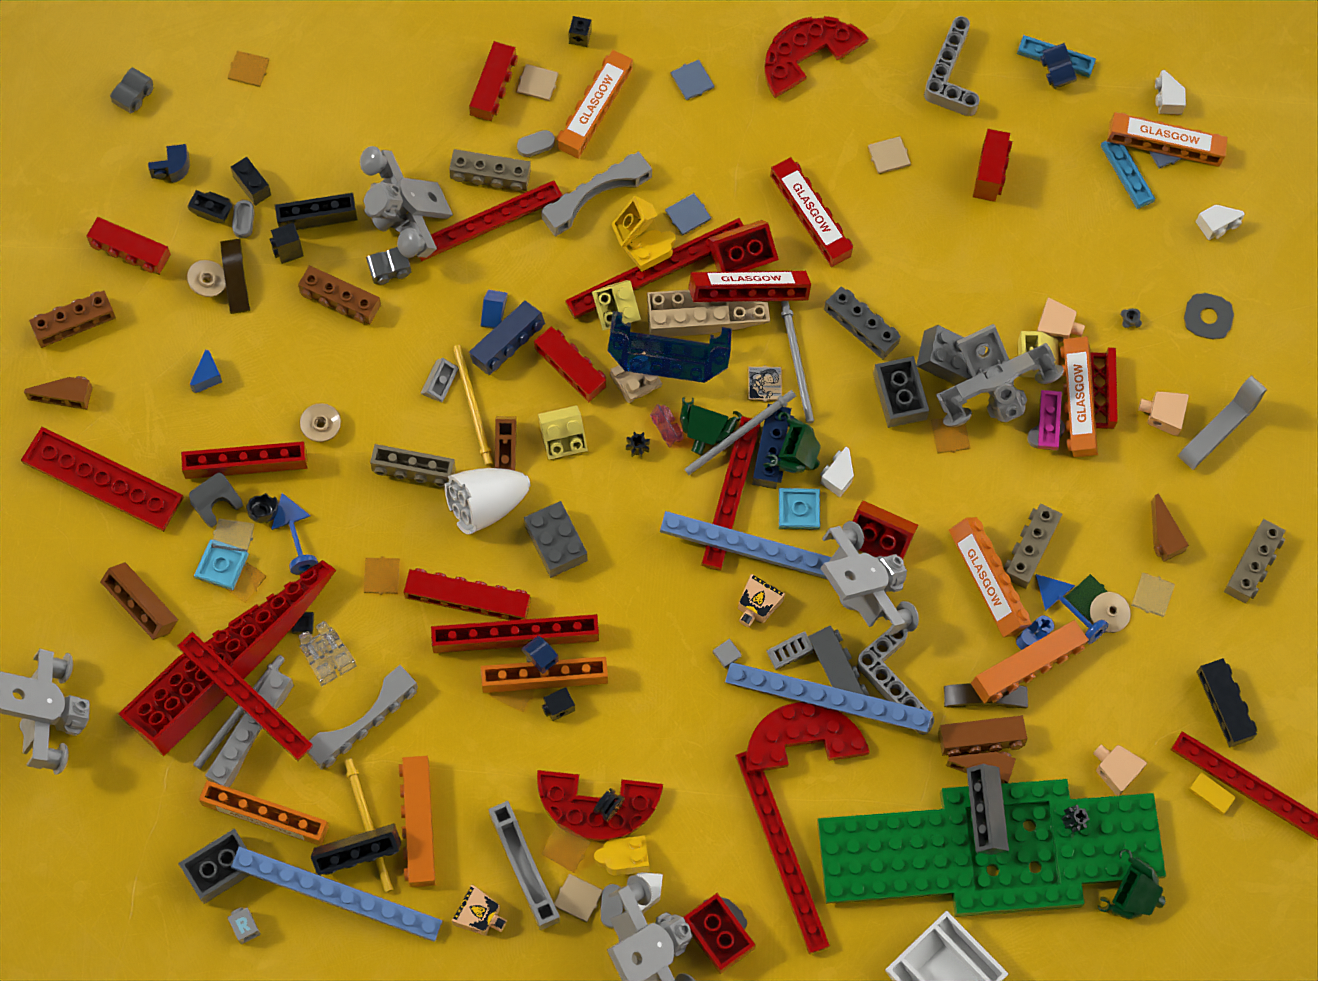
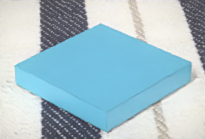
M779 488V529L819 530L820 489Z
M210 540L194 577L233 591L249 553Z

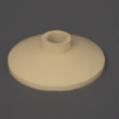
M198 261L188 271L187 281L190 288L201 296H216L226 287L223 268L213 261Z
M320 403L308 407L300 419V427L303 434L308 439L316 442L330 440L338 433L341 426L339 413L328 404ZM319 423H324L325 426L322 427V428H319V427H318V424H319Z
M1102 593L1091 603L1090 616L1093 623L1105 620L1109 624L1105 632H1118L1130 620L1129 604L1117 593ZM1109 608H1114L1115 614H1111Z

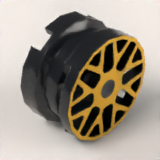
M612 788L609 789L611 792L606 791L593 810L595 814L602 815L603 820L606 822L616 814L625 800L623 796L615 794V790Z

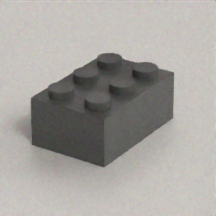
M939 325L925 330L916 367L954 385L972 378L957 343L958 340L964 337ZM980 348L978 354H985L986 348Z
M914 356L875 364L873 376L888 428L927 420L929 408Z
M561 501L524 517V526L550 578L588 561L587 551Z
M235 829L178 863L203 904L250 876L231 868L238 848L247 849Z

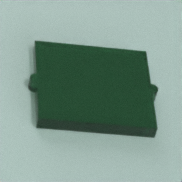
M1090 574L1067 594L1065 599L1090 621L1092 601L1098 595L1108 591L1104 588V584H1100Z

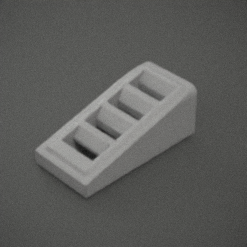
M802 632L767 650V654L776 670L813 654L814 648L806 632ZM800 641H802L805 647L803 650L799 644ZM791 645L795 646L798 653H794ZM785 648L787 649L790 657L788 658L786 657L783 649ZM775 652H779L782 661L779 662Z

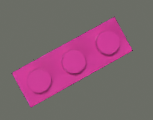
M1041 390L1038 449L1058 450L1062 392Z

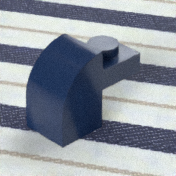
M186 144L166 146L168 160L148 162L151 178L163 179L170 176L172 183L183 179L190 167L189 152Z
M536 636L521 649L527 657V662H532L542 674L559 661L558 654L540 636Z

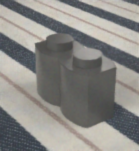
M132 67L110 95L112 103L130 114L135 110L137 111L142 105V99L146 95L149 96L153 91L154 84L152 78Z
M398 247L366 257L374 284H386L392 278L402 279L412 273L408 258L399 252Z

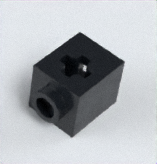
M573 16L569 29V44L588 47L592 32L591 19Z
M566 687L543 697L544 705H542V709L546 717L550 716L552 721L575 711V704Z

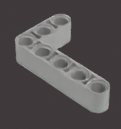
M959 16L953 20L927 81L924 97L933 104L965 116H972L977 111L979 96L972 91L948 83L970 26V22L966 17Z
M1250 376L1240 387L1234 399L1179 453L1178 457L1194 470L1253 412L1267 389L1253 376Z
M903 629L900 630L898 633L902 635L901 639H895L893 635L887 636L886 632L883 633L861 652L857 661L858 670L887 701L903 705L912 704L915 708L929 711L884 663L886 659L903 646L908 632ZM880 645L885 646L887 651L880 652L877 647ZM862 659H870L872 661V664L865 665L863 664ZM879 673L884 674L886 680L881 681L877 679L876 675ZM894 688L898 689L900 691V695L895 696L891 694L890 690ZM932 715V718H931V722H930V726H929L928 733L930 732V730L932 729L933 724H934V716H933V715ZM915 730L919 734H927L925 732Z

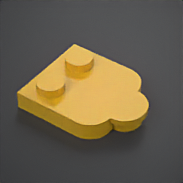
M652 230L638 236L624 250L638 268L644 271L672 256V247L675 245L676 236L670 231L661 233L660 231Z
M645 836L611 839L604 844V848H600L594 853L595 862L600 867H606L607 872L611 875L650 872Z

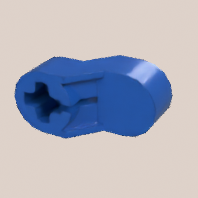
M1040 616L1016 638L1017 646L1022 650L1044 638L1054 629V622L1047 616Z

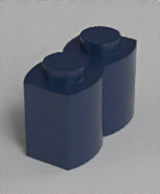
M1065 43L1042 50L1043 56H1040L1043 67L1047 66L1049 74H1046L1049 85L1053 84L1055 89L1077 80Z

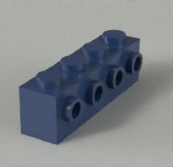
M527 301L520 304L469 351L473 364L488 375L497 370L505 360L513 356L518 348L527 343L531 336L542 329L545 324L542 312Z
M782 406L765 419L752 485L776 489L777 482H782L783 471H780L778 466L765 468L763 464L771 463L770 459L765 458L771 454L775 455L779 461L781 460L779 454L785 441L788 427L791 424L787 422V418L784 415L779 420L778 415L781 412H786L793 420L794 416L791 415L792 408Z

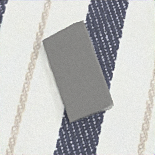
M444 358L436 360L421 394L443 402L459 368Z

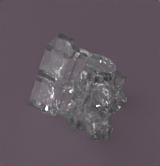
M325 621L316 626L319 635L312 638L309 631L299 635L301 643L299 646L321 687L337 678L335 669H337L341 676L357 666L353 656L343 644L336 631L332 627L330 628Z

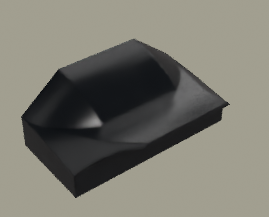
M196 190L188 204V209L191 212L214 223H224L232 208L229 198L211 191L203 193Z

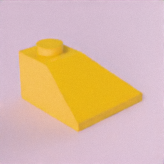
M635 195L611 223L622 248L627 247L642 234L657 217L653 204Z

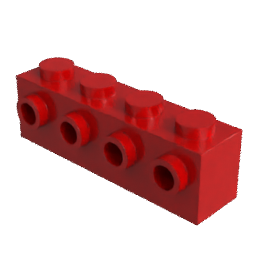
M493 41L469 105L471 116L492 121L494 115H498L500 98L503 99L505 96L506 82H510L512 66L515 67L518 61L516 47Z
M98 216L86 235L89 245L93 249L98 251L102 249L110 256L123 258L128 264L133 266L137 264L149 273L155 272L160 274L171 255L168 246Z
M551 326L534 340V349L587 402H590L606 388V376L601 370L597 371L592 366L593 364L586 356L583 357L573 343L569 344L560 330H555Z

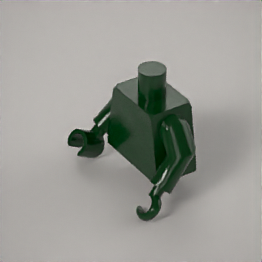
M683 397L680 422L682 430L687 434V437L695 439L691 451L703 454L706 443L714 446L715 443L719 444L730 436L738 421L741 420V413L733 411V414H736L738 417L729 418V416L694 405V398H692L690 403L685 402V397Z
M781 412L778 415V419L781 420V416L784 415L787 418V422L791 424L779 454L781 460L779 461L775 455L771 454L765 457L770 459L771 463H764L763 466L765 468L778 466V469L791 473H802L805 470L817 469L820 465L817 457L821 445L815 437L813 428L796 418L792 420L788 413Z
M1123 849L1119 853V858L1122 859L1121 855L1123 852H1128L1130 855L1128 861L1132 864L1112 901L1115 905L1110 904L1107 897H1100L1101 901L1108 904L1106 907L1098 905V908L1102 912L1111 910L1112 914L1128 920L1141 917L1143 914L1151 915L1155 907L1162 908L1166 901L1165 897L1162 896L1163 888L1158 885L1159 878L1151 866L1138 857L1134 859L1130 850Z

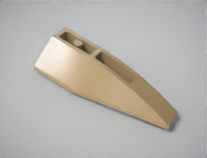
M689 290L647 293L650 339L711 334L770 323L767 302H693Z

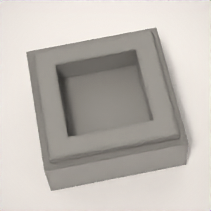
M730 639L713 650V654L724 668L728 667L730 662L734 663L742 657V654Z

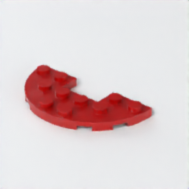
M824 16L823 18H802L787 25L774 37L766 53L765 78L770 92L776 98L806 80L807 76L798 63L821 49L827 47L835 59L839 60L866 44L869 38L853 24H847L839 21V18Z
M798 702L775 709L756 726L746 750L747 773L788 767L789 762L785 747L824 742L828 761L869 755L870 751L861 731L844 714L837 710Z
M537 770L538 792L548 815L563 830L586 840L608 841L627 836L636 831L652 816L659 804L663 791V784L621 779L620 795L625 800L616 814L606 822L603 820L602 815H597L593 812L600 800L599 797L577 795L579 774Z

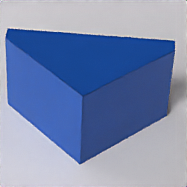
M494 290L487 291L483 300L481 327L494 329L502 322L508 293Z
M206 349L190 382V387L194 393L222 383L220 373L211 353Z

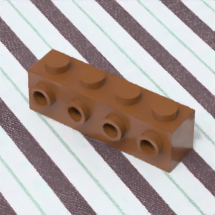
M310 265L298 284L299 291L303 297L315 299L322 306H330L342 315H350L362 324L365 322L370 325L381 307L380 297Z
M103 290L101 292H94L86 298L76 299L66 306L56 307L48 313L38 314L33 319H30L29 322L40 347L43 348L116 319Z
M124 562L108 568L100 583L153 640L170 634L178 622L177 617L129 565Z
M1023 715L940 725L938 731L942 756L948 755L949 757L959 756L963 753L979 754L982 751L988 750L990 752H999L1006 748L1018 750L1025 746L1028 739Z

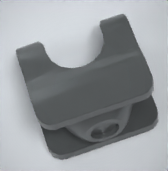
M222 473L215 474L189 493L191 505L210 528L217 525L216 517L212 512V507L215 503L219 501L228 502L235 510L243 506L242 500Z

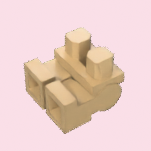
M645 352L630 359L629 365L626 361L612 368L610 372V377L628 403L662 386V382L648 361Z

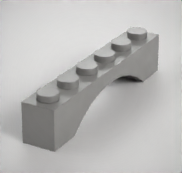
M640 152L634 155L630 154L621 163L610 166L603 174H597L588 183L580 184L575 191L570 194H564L557 202L546 205L542 210V220L556 237L572 227L578 211L592 197L612 188L637 187L652 178V168Z
M399 665L384 678L382 690L377 701L360 720L340 730L319 732L310 740L313 747L307 754L321 770L324 767H330L336 761L335 758L339 754L348 752L352 748L351 744L357 739L362 740L373 726L377 727L380 725L389 712L394 713L401 706L400 703L402 701L412 698L417 692V683Z
M273 669L258 694L277 710L294 685L291 678ZM246 712L205 776L208 781L230 787L238 775L249 749L262 729Z
M509 801L490 808V818L540 931L559 923L560 916L533 861Z

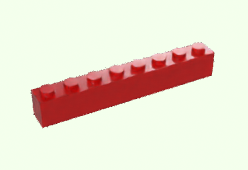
M598 614L431 626L433 653L524 647L536 636L543 638L549 645L599 641Z

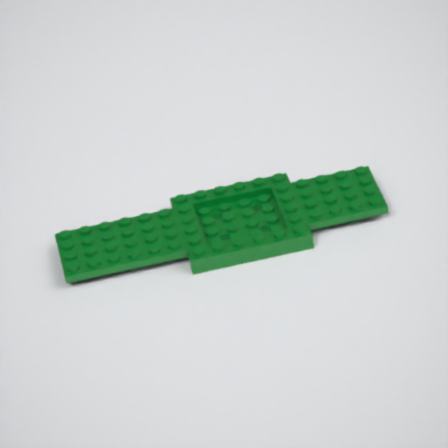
M1068 779L1003 783L1001 788L1009 851L994 855L976 852L969 786L942 788L940 791L942 809L818 818L826 904L952 894L955 917L1080 908L1084 905L1082 884L1123 881L1132 864L1128 861L1130 857L1128 852H1123L1121 855L1122 859L1119 858V853L1123 849L1130 850L1134 859L1138 857L1151 866L1159 879L1166 877L1154 793L1070 799ZM1078 805L1079 808L1086 809L1090 820H1087L1085 823L1087 828L1073 833L1072 829H1065L1061 818L1065 815L1064 809ZM1024 822H1033L1035 829L1027 831L1024 828ZM1032 862L1039 864L1040 872H1031L1029 864ZM995 866L998 869V875L990 876L987 873V867Z

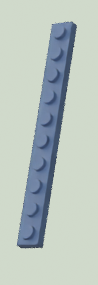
M667 511L664 513L660 533L827 579L821 567L824 563L830 561L832 557Z
M730 662L725 681L728 684L928 733L933 714L931 711Z
M242 847L238 848L231 866L232 869L435 942L442 920Z

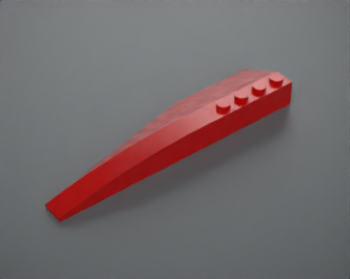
M321 560L302 573L299 580L290 581L284 585V590L276 595L272 593L266 597V602L260 606L258 604L254 605L229 622L226 629L214 632L212 634L213 637L206 641L205 644L241 678L245 679L305 613L336 572L335 568ZM181 654L122 709L118 715L162 756H165L227 694L184 654Z

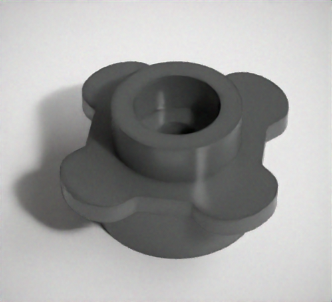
M1138 309L1122 310L1123 327L1141 326L1142 321L1140 320V311Z

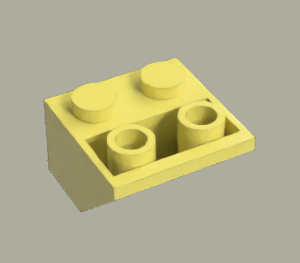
M622 281L592 291L602 330L641 320L631 281Z
M1021 331L1018 339V356L1047 343L1056 360L1054 361L1055 365H1059L1058 340L1043 332ZM1039 369L1035 371L1029 370L1019 375V377L1035 378Z
M578 406L538 414L548 460L588 451L582 417Z

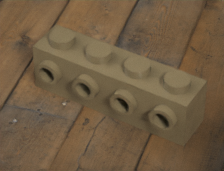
M454 149L449 169L450 179H454L457 182H473L476 185H492L495 188H511L514 191H527L531 173V162Z
M378 444L374 445L370 461L371 469L377 475L385 476L389 474L403 480L410 478L418 483L431 482L439 487H445V483L449 482L448 476L453 475L456 469L455 459Z
M1041 503L1038 509L1033 508L1028 518L1032 521L1029 527L1024 526L1020 534L1023 539L1021 543L1016 542L1012 554L1015 556L1012 561L1008 559L1004 567L1012 583L1025 589L1027 588L1062 513Z
M1265 519L1262 520L1224 590L1225 593L1245 604L1249 598L1254 599L1259 590L1256 587L1258 582H1263L1268 573L1265 571L1267 565L1271 566L1277 556L1274 554L1276 548L1280 549L1285 541V538L1282 536L1286 530Z

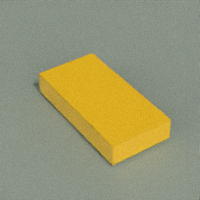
M1202 772L1188 789L1222 815L1225 814L1236 798Z

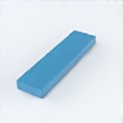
M1023 35L1017 54L1041 62L1042 50L1056 45ZM1067 49L1075 73L1090 78L1096 58Z
M1107 141L1102 142L1101 148L1136 208L1139 209L1153 203L1155 197L1125 146Z

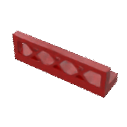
M1108 347L1106 353L1090 352L1094 408H1097L1095 415L1101 412L1106 417V423L1096 422V428L1114 429L1118 422L1116 348ZM1094 358L1105 359V365L1099 369L1094 364ZM1098 375L1105 380V384L1101 388L1094 382ZM1099 393L1106 399L1102 406L1095 401V397Z

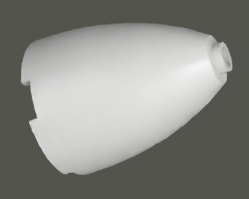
M502 468L474 469L448 476L449 482L445 483V495L449 510H453L456 518L459 519L457 526L465 534H471L486 528L507 515L524 498L531 484L527 475L514 470Z

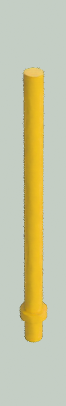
M455 345L453 349L481 447L480 455L484 458L485 466L493 465L492 449L488 446L461 345Z
M347 759L344 761L347 769L346 776L350 779L366 832L374 830L358 779L359 772L355 769L353 760ZM383 856L379 857L375 861L385 893L393 891L384 858Z

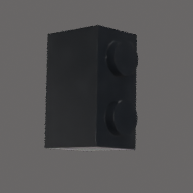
M247 156L231 166L233 178L255 206L271 196L269 184Z
M294 223L271 230L272 238L269 240L275 258L279 257L281 264L304 257Z

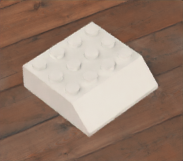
M948 911L937 919L885 970L892 981H1003L1008 975L1001 965Z

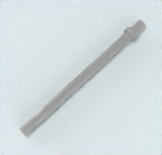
M781 301L783 311L781 316L785 320L806 423H813L812 408L792 320L793 311L790 310L789 301Z
M790 390L784 396L780 395L776 402L686 467L685 471L687 474L690 475L782 406L786 407L787 403L796 397L795 393Z
M278 655L272 664L269 663L267 665L268 669L253 687L257 693L273 669L279 672L278 668L285 661L282 656ZM237 707L193 765L196 768L200 769L243 715L245 711L242 708Z

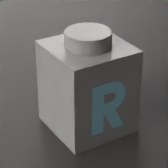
M238 908L228 917L240 944L261 935L248 908Z

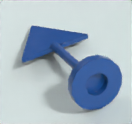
M282 493L272 530L289 524L298 557L294 558L289 564L290 572L295 575H301L318 563L315 556L303 555L294 522L308 518L310 515Z
M1036 574L1045 611L1060 600L1089 628L1085 633L1089 639L1087 644L1095 642L1106 631L1109 624L1105 620H1099L1092 625L1063 597L1075 585Z

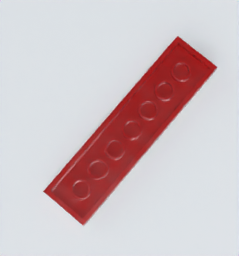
M42 426L21 459L23 464L163 532L184 499L182 494Z

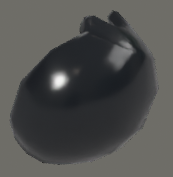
M267 493L261 496H254L247 504V513L257 523H268L278 513L277 498H271Z

